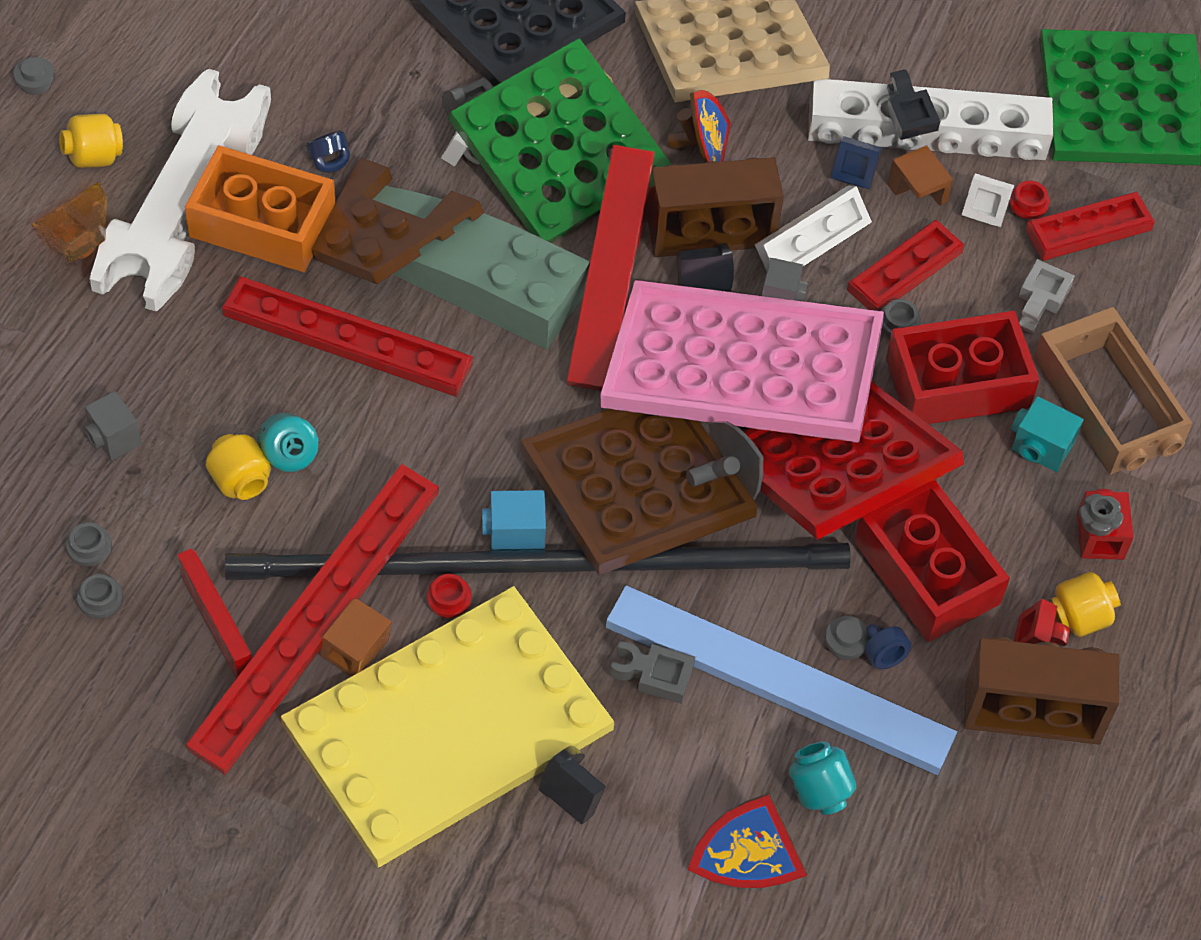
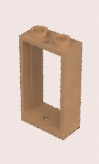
M1114 307L1041 334L1033 358L1067 410L1084 419L1080 430L1110 475L1124 469L1133 471L1141 467L1149 459L1159 455L1164 457L1171 456L1184 447L1185 440L1193 423ZM1105 347L1160 430L1121 445L1066 361Z

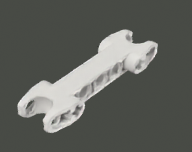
M207 69L184 91L174 110L171 123L172 132L182 136L133 223L130 224L113 219L100 239L90 276L92 291L104 294L109 292L113 285L123 277L130 275L142 276L147 279L143 294L146 301L145 308L158 311L182 286L190 271L195 254L194 244L184 241L188 233L185 205L218 145L246 154H253L263 135V128L271 103L270 87L259 84L254 86L251 92L243 99L225 101L218 98L221 86L218 80L219 72Z

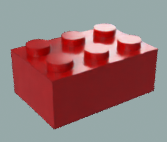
M1015 310L892 329L886 361L899 401L927 424L1031 407L1040 379Z
M936 480L859 518L854 543L928 643L1001 605L1010 577Z

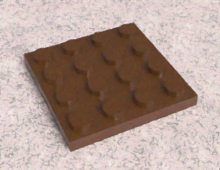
M608 409L521 440V454L598 576L755 518L757 515L758 505L736 474L719 477L695 487L689 484L686 476L687 470L724 457L702 424L696 420Z

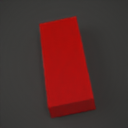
M935 219L850 280L847 291L868 310L881 311L889 302L900 299L962 254L965 244Z
M191 548L177 554L181 577L237 679L252 659L251 652L199 556Z

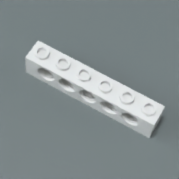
M831 79L813 81L809 103L808 141L830 144L840 143L843 136L879 147L917 150L927 145L931 151L1046 160L1053 138L1052 98L913 86L915 92L927 89L941 122L939 130L936 132L900 140L886 108L890 98L887 90L888 84Z

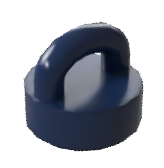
M337 130L307 142L306 148L309 156L313 159L316 168L322 172H336L343 168L350 158L349 144L344 131ZM339 150L340 156L337 160L330 163L324 162L323 156Z
M870 623L867 626L866 632L870 640L865 646V654L875 668L889 669L898 665L908 656L912 643L902 628L895 626L884 629L875 623Z

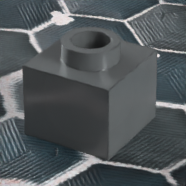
M770 258L762 296L804 302L808 282L800 281L803 264Z
M116 391L85 406L88 425L84 426L85 434L94 449L97 450L102 447L111 461L142 445L138 422Z

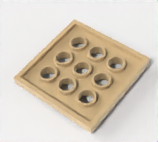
M643 0L635 2V15L675 103L691 100L690 93L697 90H705L714 96L829 79L830 65L795 0Z

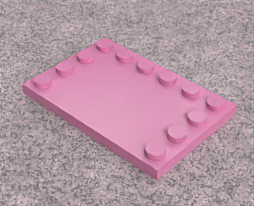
M635 280L600 395L601 408L711 423L728 421L735 426L859 442L883 326L884 312Z

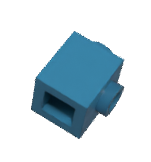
M544 490L491 491V508H482V535H491V551L545 550L546 519Z

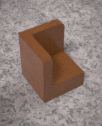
M926 145L893 159L887 185L896 196L909 190L917 198L931 194L937 204L941 206L948 202L953 178Z
M353 599L323 635L320 656L352 677L368 668L388 643L392 622L359 599Z

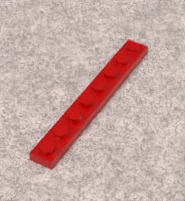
M404 464L399 466L186 744L188 752L223 775L229 772L322 649L323 635L353 599H359L439 494V486Z

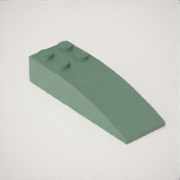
M385 186L373 200L424 219L443 199L410 190ZM483 213L473 222L468 217L453 227L455 234L446 240L434 239L420 248V257L393 274L547 350L584 297L590 261L517 226Z

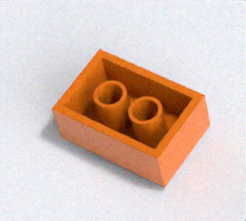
M218 145L185 205L189 237L305 273L314 255L312 247L335 205L334 180Z

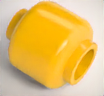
M107 114L73 116L69 119L67 129L61 130L59 134L62 155H69L70 161L76 168L110 166L114 163L116 156L122 154L123 139L120 125L113 123Z
M227 434L218 438L213 443L212 450L208 454L205 464L221 493L226 497L248 500L259 495L266 488L271 472V465L253 437L246 434Z
M1087 572L1059 583L1055 590L1056 597L1050 598V602L1057 605L1056 621L1069 627L1070 632L1076 637H1083L1111 626L1115 620L1114 608L1121 605L1112 581L1103 583L1102 579L1093 572Z

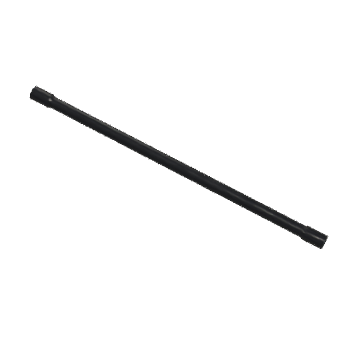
M810 543L804 546L672 548L613 571L756 568L849 569L850 546L849 543ZM582 549L393 553L377 575L595 571ZM226 553L225 578L226 580H265L270 577L316 576L332 554L269 555L267 553Z

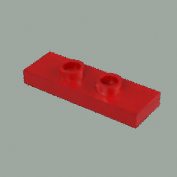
M1136 191L1028 221L1025 230L1041 260L1045 261L1152 231L1155 221Z

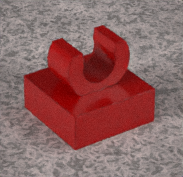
M1041 599L1019 615L1014 642L1030 644L1051 642L1056 645L1058 643L1066 646L1070 628L1062 623L1054 622L1057 605Z

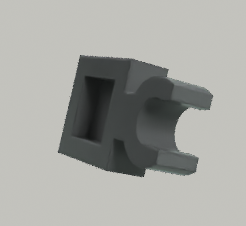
M619 642L617 655L625 657L631 662L627 665L612 662L610 675L613 678L621 681L638 678L640 679L638 691L682 704L694 667L695 656L654 644L651 645L649 654L646 655L641 653L638 647L632 643Z

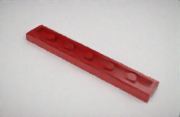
M613 145L567 378V385L602 391L624 317L655 152Z
M242 276L239 277L222 307L223 316L455 397H457L473 365V356Z

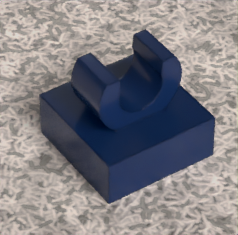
M843 136L840 141L831 178L870 189L882 147Z

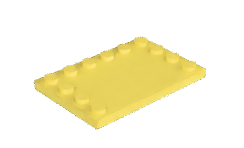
M514 586L281 716L282 726L377 868L543 772L548 762L568 746H575L580 750L614 730V720Z

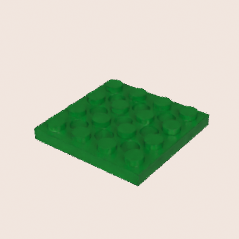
M1041 30L1039 43L1045 97L1052 98L1053 109L1052 161L1201 165V69L1195 34ZM1074 62H1085L1089 64L1091 68H1079L1078 65ZM1113 63H1123L1130 69L1119 70ZM1152 64L1163 65L1168 71H1157ZM1086 91L1091 93L1095 98L1084 99L1077 92ZM1116 93H1127L1134 100H1122ZM1156 94H1165L1173 101H1161ZM1091 122L1097 125L1099 129L1088 130L1081 123ZM1129 123L1134 125L1138 130L1127 131L1120 124ZM1159 125H1171L1177 130V132H1166Z
M580 38L450 112L448 117L450 123L529 233L550 243L600 214L610 165L606 150L613 148V145L655 152L653 167L671 165L665 154ZM563 84L574 86L579 92V98L568 99L564 97L560 92L559 86ZM533 102L540 103L546 108L548 115L543 118H537L530 114L527 105ZM586 116L596 117L600 120L603 129L600 131L589 130L585 127L583 118ZM499 121L510 123L515 129V135L510 137L502 136L497 132L495 123ZM551 136H565L569 140L571 148L568 150L557 149L551 142ZM524 153L533 155L538 160L539 167L536 169L523 167L518 160V156ZM577 167L588 168L594 175V181L589 183L580 181L575 176L574 169ZM545 186L556 187L562 194V200L558 202L547 200L542 194V188Z

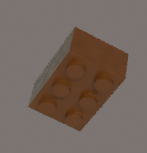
M752 157L745 160L709 161L700 164H671L664 167H653L647 221L654 258L677 256L680 251L712 248L714 244L726 242L731 251L755 249L756 243L777 231L784 195L775 157Z
M1007 637L981 638L966 678L964 729L1100 745L1119 705V654L1106 653L1102 649L1094 647L1083 649L1064 648L1051 642L1030 644L1013 642Z

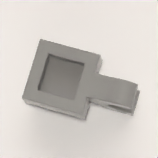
M1037 259L1019 294V298L1027 301L1022 311L1023 316L1019 322L1022 330L1033 334L1045 309L1057 314L1073 284L1075 275Z

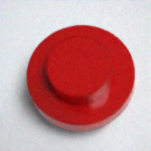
M1036 181L1020 183L1013 189L1009 200L1011 210L1019 217L1025 219H1038L1044 216L1050 205V198L1046 188Z
M443 574L437 577L428 587V606L435 614L441 617H457L466 612L471 604L472 593L470 586L458 575Z

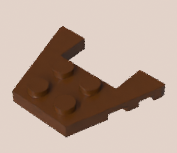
M361 157L357 161L320 231L312 251L317 261L378 284L420 257V248L434 239L446 240L455 234L453 230L455 225L468 217L473 222L484 211L479 200L452 190L424 219L375 201L373 199L393 178L388 167Z

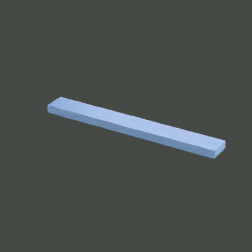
M627 585L606 621V628L650 648L654 644L695 656L694 667L935 775H939L957 734V731Z

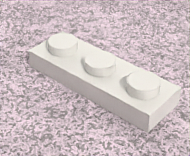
M846 186L756 243L755 246L766 271L768 270L770 258L800 263L805 266L872 221L857 186Z

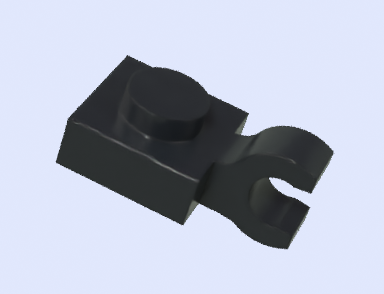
M906 69L891 72L890 78L893 83L887 85L890 98L886 108L900 140L938 131L941 121L927 89L915 92Z

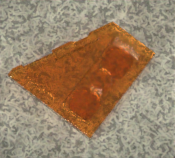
M97 182L31 225L37 236L69 263L86 258L93 253L96 246L106 241L107 195L101 184Z

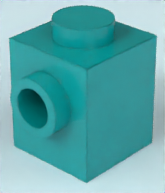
M1037 396L1029 411L1021 408L1012 424L1011 431L1017 434L1011 450L1021 454L1029 462L1039 463L1058 473L1076 442L1084 419Z

